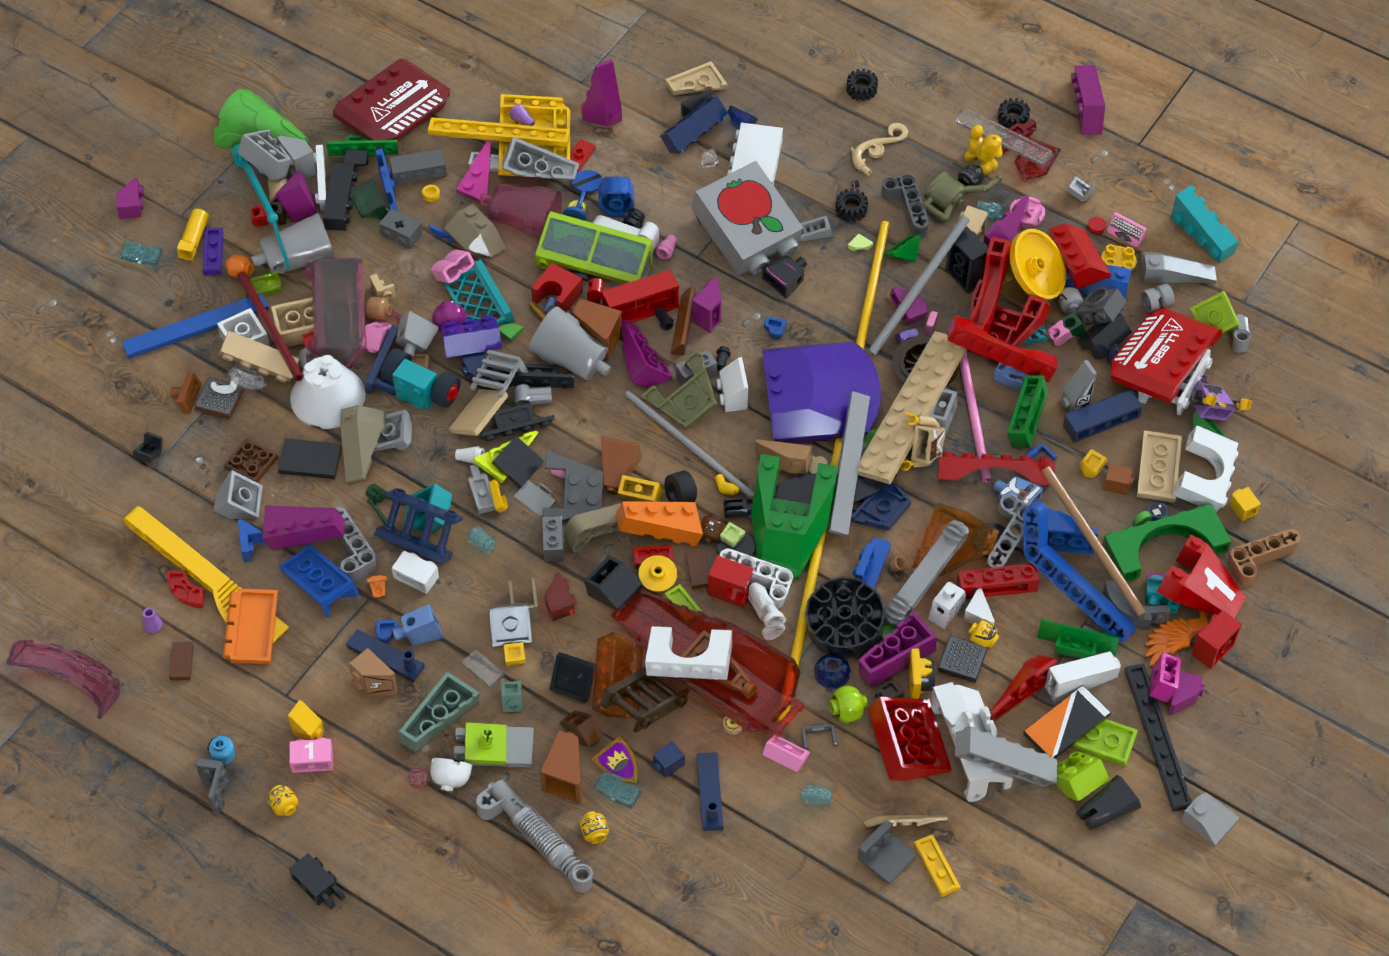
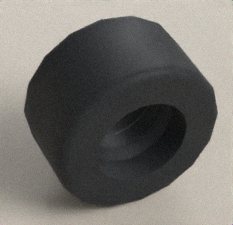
M683 470L666 476L664 487L669 502L696 501L697 487L689 472Z

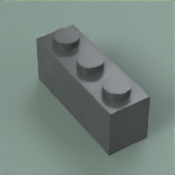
M442 149L389 158L395 185L447 176Z

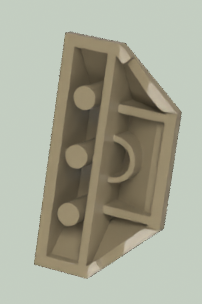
M462 204L448 213L444 230L464 251L486 256V258L490 259L506 251V247L494 224L474 204Z

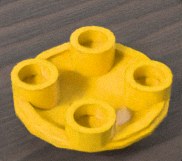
M1109 244L1101 255L1105 265H1114L1133 270L1137 264V259L1134 255L1135 251L1131 247L1125 248Z

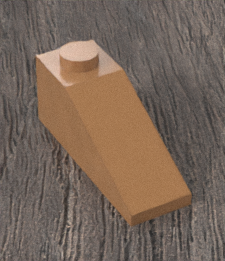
M758 439L755 441L756 457L760 458L761 454L780 457V469L788 473L807 475L812 463V446Z

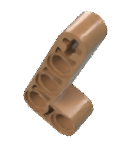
M1288 529L1233 548L1228 559V567L1237 583L1242 587L1252 586L1257 575L1256 566L1295 553L1301 539L1300 533L1294 529Z

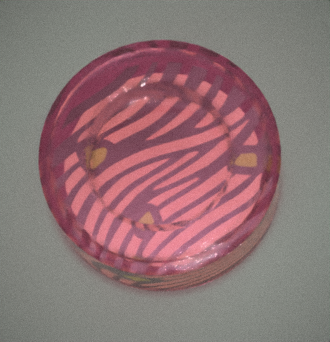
M422 767L413 768L408 774L410 785L417 789L424 788L429 783L428 771Z

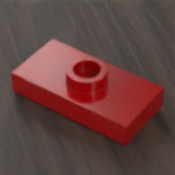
M582 139L578 141L570 152V160L579 163L577 172L583 168L596 150V145Z
M672 545L633 547L635 567H640L641 563L651 556H664L674 563Z

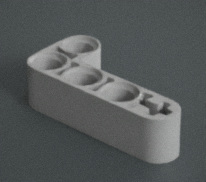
M1004 495L998 504V512L1009 519L1010 522L988 556L985 568L1004 566L1023 536V518L1020 516V513L1024 512L1025 508L1030 505L1013 495ZM1003 503H1010L1012 505V508H1005ZM1016 528L1019 531V534H1012L1010 529ZM1000 544H1007L1009 550L1001 549ZM996 557H1001L996 566H994L992 563Z
M336 507L337 511L345 519L344 536L339 537V539L351 555L341 562V571L356 582L376 571V556L347 511L342 507Z

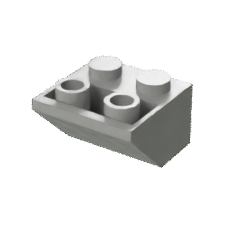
M285 136L277 137V146L279 148L282 147L291 158L288 169L291 177L297 171H300L304 180L317 174L313 150L305 140Z

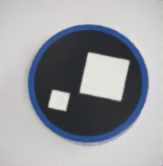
M1155 502L1148 508L1153 521L1167 516L1168 509L1163 503Z

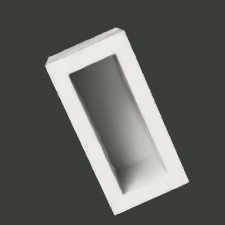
M403 551L392 567L394 579L425 594L429 592L439 577L438 567L433 562L425 561L415 553H408L406 551Z

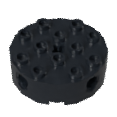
M842 576L827 580L807 600L805 618L809 638L819 650L832 657L852 658L863 655L878 643L884 632L885 608L882 598L876 590L859 578Z

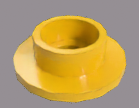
M651 556L644 560L639 568V580L647 590L652 592L669 590L677 579L675 564L664 556ZM655 570H660L661 573L657 574Z

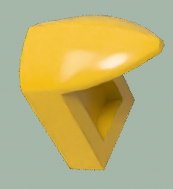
M1091 449L1079 463V468L1084 477L1094 478L1108 460L1105 456Z

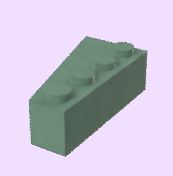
M446 672L400 729L398 742L416 752L479 703L480 693L449 672Z

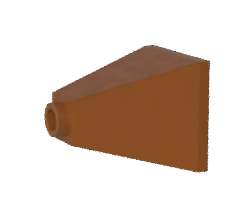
M601 436L604 487L607 493L617 494L622 475L631 476L641 460L640 445L637 442Z

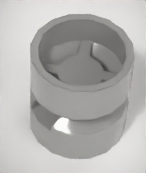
M1162 284L1155 287V289L1149 288L1141 292V302L1147 313H1153L1159 310L1160 307L1169 308L1175 304L1174 293L1169 284Z

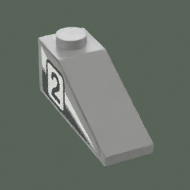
M1088 360L1083 361L1063 389L1061 404L1069 412L1080 410L1091 403L1097 373Z

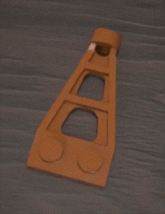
M704 630L680 657L692 658L703 654L709 646L711 635ZM731 656L729 666L737 673L733 680H709L738 691L749 699L755 694L758 686L750 681Z

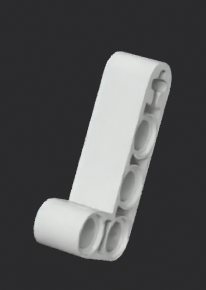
M602 215L596 216L593 221L594 224L653 240V252L659 243V228L652 222H645L640 230Z
M732 549L721 551L719 556L753 567L754 573L749 582H756L770 589L768 595L776 604L777 609L784 605L793 579V574L790 570Z

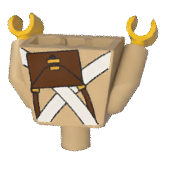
M905 412L904 414L910 416L908 421L903 420V422L909 425H914L915 423L918 425L915 427L911 461L905 458L900 468L907 471L911 466L913 468L930 466L938 457V454H942L945 428L940 427L939 422L933 417L921 415L917 417L915 414Z

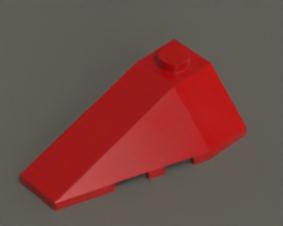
M1043 655L1026 660L1021 670L992 708L990 720L996 721L1044 688L1049 668L1056 666L1057 661L1054 658Z

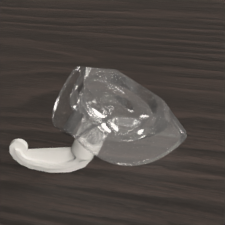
M237 363L224 376L231 378L230 385H216V382H211L210 386L218 393L229 394L235 391L237 385L244 389L254 390L260 389L268 385V383L254 369L244 368Z

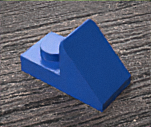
M240 519L238 520L241 553L244 563L251 562V554L255 553L254 544L265 543L262 539L263 532Z

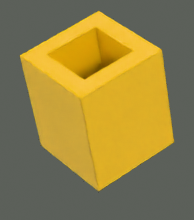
M1247 487L1234 491L1229 505L1242 522L1258 515L1261 503L1250 488Z

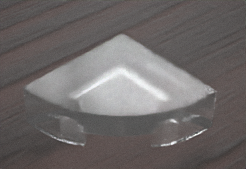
M714 148L703 154L701 168L719 165Z

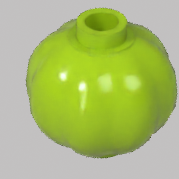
M842 686L832 694V699L829 700L828 705L832 716L840 714V716H836L838 721L852 723L861 718L864 707H867L868 703L866 696L861 695L857 688Z

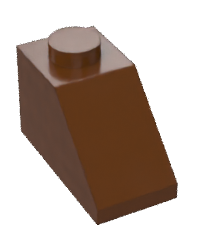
M574 710L560 721V724L568 732L578 737L579 744L594 746L604 736L593 715Z

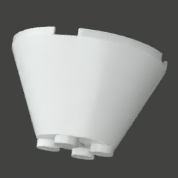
M330 355L315 358L307 363L302 372L303 379L295 382L290 395L291 407L296 417L308 426H319L321 429L340 427L341 409L356 405L363 406L366 400L365 388L361 379Z

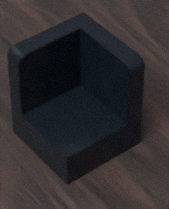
M346 150L344 163L354 164V166L368 165L367 150Z

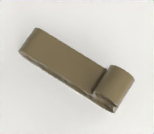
M621 503L578 514L569 520L563 537L574 553L584 550L590 538L619 531L616 513Z

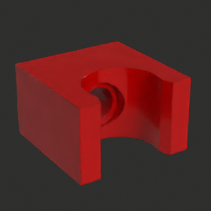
M551 263L531 287L532 301L538 304L545 296L556 295L558 296L556 300L557 307L567 312L583 293L582 278Z
M717 555L708 574V595L745 608L751 585L749 581L754 573V568Z

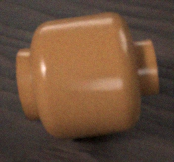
M370 297L364 303L363 312L371 321H385L392 313V306L384 297Z

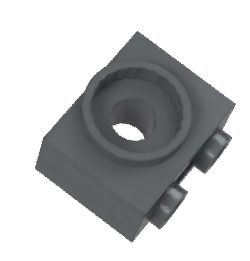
M1105 287L1090 292L1077 310V313L1085 325L1113 322L1127 301L1117 288L1107 290Z

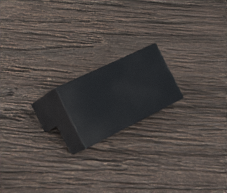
M1119 313L1113 322L1095 324L1077 341L1082 350L1091 351L1094 359H1103L1115 344L1121 343L1132 332L1122 313Z

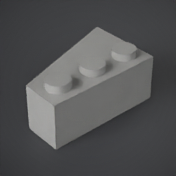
M267 129L243 134L238 154L254 165L256 169L267 175L269 179L278 180L286 178L291 158L282 147L279 148L277 146L278 141L270 136L271 131Z

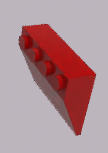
M879 697L868 708L889 780L908 781L952 771L930 700Z

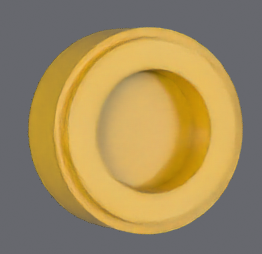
M427 185L422 189V197L427 202H435L440 198V190L436 185Z

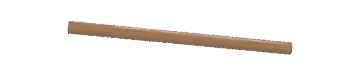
M1046 467L1042 470L1045 478L1137 617L1143 616L1146 611L1051 467Z

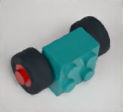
M393 349L387 355L381 369V377L394 384L395 395L399 400L407 401L416 408H422L426 411L430 409L433 403L448 408L455 401L461 386V379L458 376L449 372H443L437 378V373L411 362V356L399 349Z

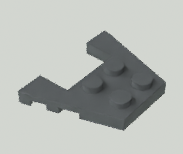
M546 451L545 469L565 470L564 508L544 507L543 517L562 516V521H566L575 515L601 509L603 472L551 451Z

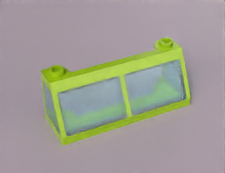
M550 211L535 254L536 266L547 269L553 263L615 281L622 285L647 277L653 264V240Z

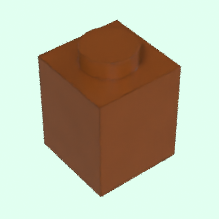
M1109 464L1103 490L1126 495L1127 489L1132 488L1133 485L1132 469Z

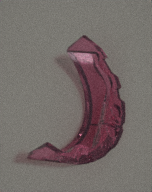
M27 639L12 644L6 662L8 665L46 672L77 686L95 702L98 708L97 718L100 720L120 696L119 679L113 678L111 676L112 671L105 665L77 650L67 651L62 648V645L54 643L46 645L36 644L34 640Z

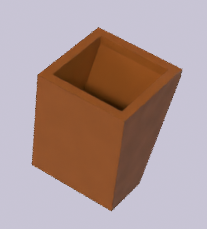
M579 299L577 305H573L571 315L579 320L580 326L608 348L604 360L609 361L622 334L621 311Z
M559 730L540 771L542 791L581 803L579 740L575 734Z

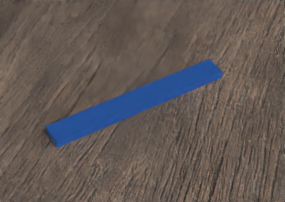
M263 293L258 294L266 310H269ZM248 297L124 340L122 344L128 359L216 329L218 328L217 323L251 308L255 315L258 313Z

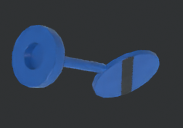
M583 170L576 173L575 179L571 180V184L581 194L576 207L566 208L562 215L583 221L587 220L586 213L580 207L585 193L599 190V185L603 180L599 173L591 170Z

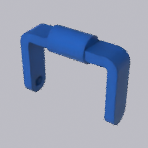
M1044 444L1032 448L1025 454V456H1031L1032 459L1042 450L1052 460L1057 459L1056 455Z

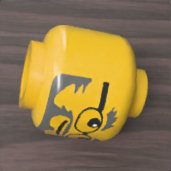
M277 785L270 790L267 802L276 815L290 816L296 810L298 798L289 786Z
M594 811L588 812L579 823L583 838L592 844L603 842L609 833V828L603 814L595 813Z

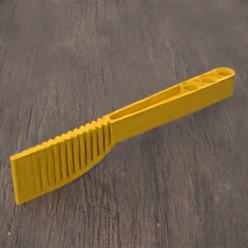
M136 506L123 518L125 525L181 570L187 571L190 577L214 594L217 610L227 626L228 608H231L229 607L230 592H238V588L241 587L234 584L230 578L140 506ZM277 617L273 643L289 629V626Z

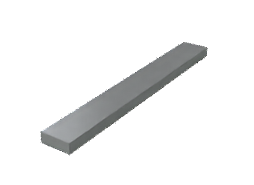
M854 391L850 393L828 528V532L844 537L848 536L858 476L857 469L860 464L870 396Z

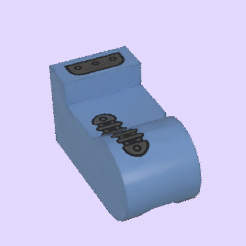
M999 363L995 369L993 380L1020 392L1025 376L1029 374Z

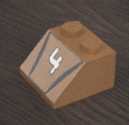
M367 648L350 662V674L353 677L352 684L358 691L362 690L366 695H396L398 693L395 673L370 649Z

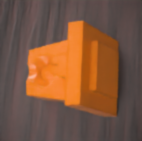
M371 576V578L367 579L374 598L385 596L387 576Z

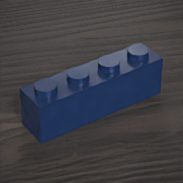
M718 96L710 97L659 136L670 153L678 152L679 154L687 149L686 146L689 143L693 144L700 139L698 136L711 131V126L724 121L723 117L728 112Z
M1132 390L1120 392L1114 397L1104 398L1100 402L1086 405L1080 410L1070 411L1065 415L1063 427L1075 443L1139 418L1143 406Z

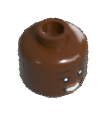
M711 513L709 516H704L701 522L702 540L711 544L713 541H720V534L726 528V524L723 522L724 519Z

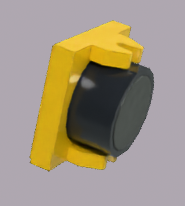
M912 649L908 668L910 699H919L920 694L933 691V687H935L934 661L920 658L919 649Z

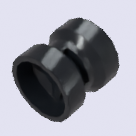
M632 208L622 223L639 229L645 220V215L639 209Z

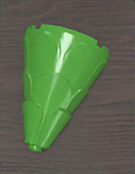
M239 89L227 99L218 115V118H220L219 126H215L214 145L220 148L232 149L235 145L241 143L243 134L267 129L271 131L270 136L276 138V140L279 136L303 139L309 145L308 138L288 119H284L274 108H271L258 95L248 89Z

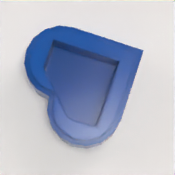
M769 317L764 321V328L769 332L771 338L780 339L783 336L787 320Z
M395 620L376 621L377 639L383 643L390 642L392 636H394L393 629L399 627L398 622Z

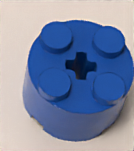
M619 176L604 177L599 185V209L606 212V215L610 217H623L630 209L634 208V186L631 183V179Z

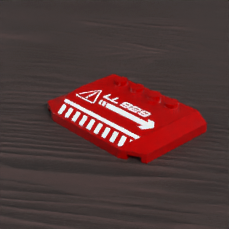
M1165 307L1145 317L1112 359L1111 381L1170 404L1179 393L1180 385L1211 345L1214 346L1222 336V329Z

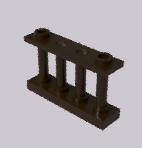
M646 667L605 689L600 705L605 709L612 705H618L637 720L633 729L637 733L642 729H647L652 723L677 708L684 707L688 701L687 696L690 689L685 688L677 693L661 681L658 676H647ZM647 685H655L670 698L665 700ZM642 691L658 705L653 707L635 692ZM630 698L646 712L641 714L623 699Z

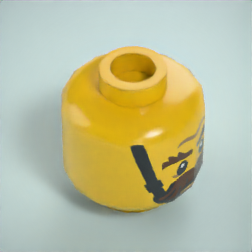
M981 620L978 624L974 622L968 631L971 634V642L989 647L990 649L999 637L997 628L984 620Z

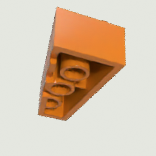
M622 501L616 513L619 531L641 536L648 534L659 540L662 538L671 539L673 543L678 544L685 542L689 543V546L692 547L697 546L703 535L695 502Z

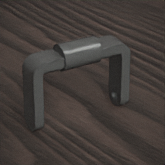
M823 723L803 727L804 749H808L807 732L814 733L831 730L833 746H837L834 725Z

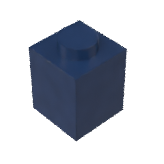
M671 741L653 753V768L657 773L661 772L666 778L685 765V755Z

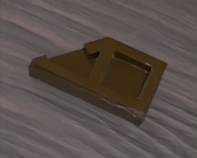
M892 678L876 687L873 703L879 697L902 698L904 697V692Z

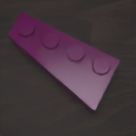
M1075 66L1074 73H1071V83H1073V92L1076 96L1081 135L1102 134L1105 101L1096 66Z
M265 506L262 539L272 550L343 537L345 519L336 508Z
M913 610L905 621H901L891 634L888 633L883 637L884 640L879 645L876 644L859 659V675L870 688L907 668L912 649H919L920 658H925L936 651V635Z

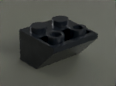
M610 555L584 580L588 596L616 611H619L643 586L642 582L624 562Z

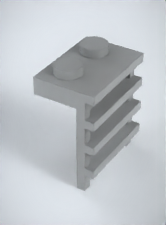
M488 350V356L482 360L483 365L477 369V376L472 378L473 383L470 389L474 391L477 385L500 390L498 396L503 397L515 373H528V370L520 357ZM491 367L494 371L486 370V368ZM499 372H510V373H509V375H508V374H503V373H499ZM486 376L494 379L503 380L505 382L504 384L494 381L481 379V377Z

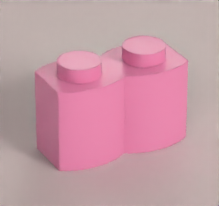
M453 250L447 254L444 260L436 262L431 271L437 281L451 283L457 280L461 273L470 270L474 265V260L470 252Z

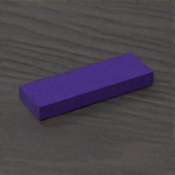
M205 228L203 275L222 274L223 228Z

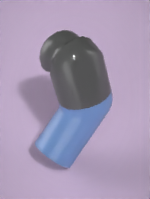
M553 297L548 299L544 309L546 315L555 308L557 299Z

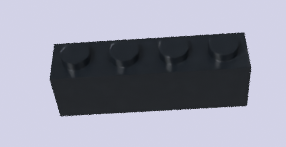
M333 163L323 214L325 230L346 231L347 224L351 222V213L349 211L353 209L352 196H355L356 193L354 183L358 182V171H355L354 164Z

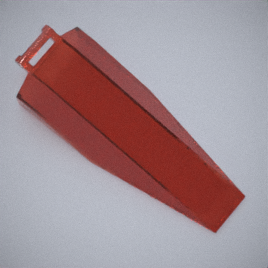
M639 589L619 611L615 610L611 614V617L646 649H648L652 626L672 627L673 644L671 651L677 656H681L704 630L710 635L711 630H732L731 656L750 681L758 686L751 698L748 699L740 692L709 679L677 678L726 717L749 732L769 730L775 736L780 737L784 733L785 727L798 712H802L805 709V705L794 698L801 673L795 659L734 623L715 616L712 618L705 615L704 612L699 610L696 612L689 609L688 606L683 604L680 606L669 599L661 598L642 589ZM729 666L727 680L732 681L737 673ZM789 705L793 706L777 725L774 724Z

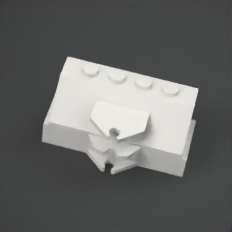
M953 682L933 687L931 708L934 714H943L954 745L956 732L964 730L965 727L969 726L976 727L981 732H989L992 736L997 737L996 726L993 720H990L989 708L984 706L979 691L961 685H954ZM960 758L968 779L967 789L964 791L967 801L974 802L985 797L989 782H1003L1004 790L1011 788L1012 776Z

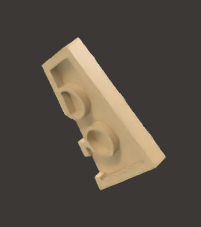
M712 61L665 79V84L673 95L705 92L710 89L712 91L723 90L728 87V84Z

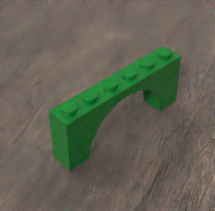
M1212 504L1206 506L1201 505L1189 511L1184 510L1176 515L1164 516L1156 521H1147L1139 526H1130L1119 532H1110L1104 536L1102 546L1126 582L1140 577L1142 568L1138 552L1145 543L1155 537L1180 535L1189 538L1190 535H1193L1207 543L1215 555L1228 552L1231 540Z

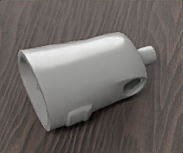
M318 213L279 231L290 268L286 267L274 234H270L259 241L263 253L251 256L254 267L267 263L271 274H281L307 266L314 268L335 259L329 237Z
M559 307L553 308L546 315L529 345V351L540 356L542 360L549 362V364L563 366L585 380H589L596 371L607 376L611 370V366L603 362L608 348L580 326L578 319Z

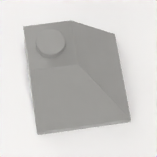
M231 470L216 494L213 511L228 519H258L263 485Z
M1206 792L1198 796L1188 806L1181 822L1215 847L1240 817Z

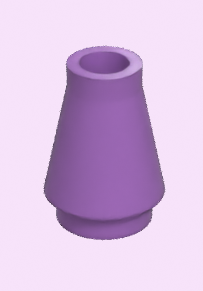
M516 104L510 110L509 115L512 120L526 126H533L535 124V121L523 105Z
M146 608L143 611V629L148 633H157L162 627V620L153 608Z

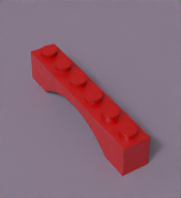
M991 237L981 290L974 310L968 319L988 334L1010 262V240Z
M955 315L947 329V341L1031 376H1044L1045 381L1048 383L1057 370L1056 356L1041 350H1028L1007 344L989 335L972 321Z
M947 451L943 452V455L938 454L937 478L939 480H959L964 475L978 469L999 467L1018 472L1035 485H1050L1042 470L1050 466L1055 473V462L1051 460V457H1039V460L1031 459V456H1020V459L1012 458V455L1004 454L1001 455V458L985 453L981 454V457L974 456V453L966 452L962 453V456L954 455L955 452Z

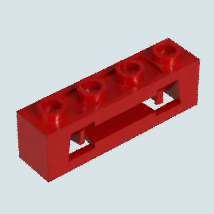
M1032 563L958 571L956 585L965 591V600L973 598L975 594L972 593L973 589L977 590L982 588L985 597L1037 592L1040 579L1037 568ZM1021 584H1027V587L1020 588Z

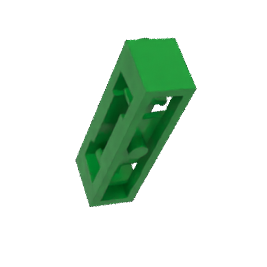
M1025 376L1007 431L1013 448H1031L1049 392L1044 376Z

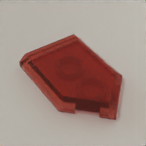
M1031 137L1027 138L1014 162L1023 181L1047 175L1061 149Z

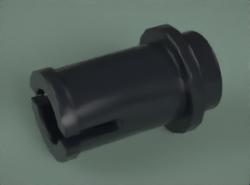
M664 307L657 308L654 314L660 322L661 329L670 330L674 325V320L669 317Z
M721 346L716 351L718 371L726 367L727 360L731 356L730 349L726 346Z

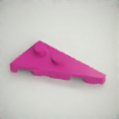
M486 141L456 188L457 193L485 205L488 204L490 142Z

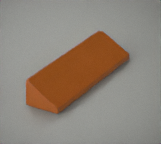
M691 286L681 296L671 354L683 356L685 354L692 318V299L695 295V286Z

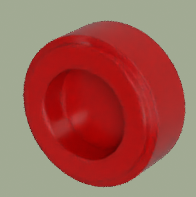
M1092 217L1088 221L1087 228L1092 234H1102L1106 228V221L1101 217Z

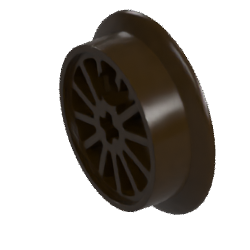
M932 336L912 337L901 343L895 350L892 359L893 369L903 385L919 359L915 355L919 354L921 356ZM960 362L946 387L957 377L960 370Z

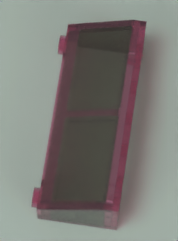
M362 259L313 260L305 270L307 281H312L314 338L308 342L307 346L309 359L313 360L324 355H330L333 359L351 369L366 349Z

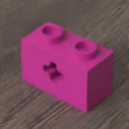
M1162 652L1152 668L1149 696L1167 703L1178 690L1181 667L1180 658Z

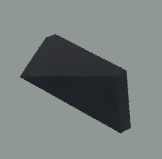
M711 89L681 102V115L683 117L708 98L712 97L713 91Z

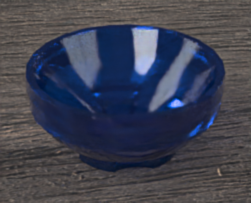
M729 106L728 115L731 119L730 122L741 126V123L756 124L758 118L734 106Z
M824 655L817 661L814 668L815 679L826 688H840L850 678L849 663L839 655ZM835 662L839 667L836 670H830L827 664Z

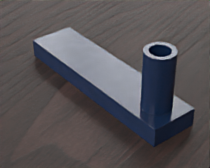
M392 324L365 382V392L368 394H372L374 388L395 395L394 384L379 377L387 355L392 351L397 339L398 326Z
M358 629L346 644L348 649L358 654H361L367 648L370 649L394 673L412 682H415L425 668L424 663L415 659L412 650L401 652Z
M717 752L697 753L703 831L723 830Z

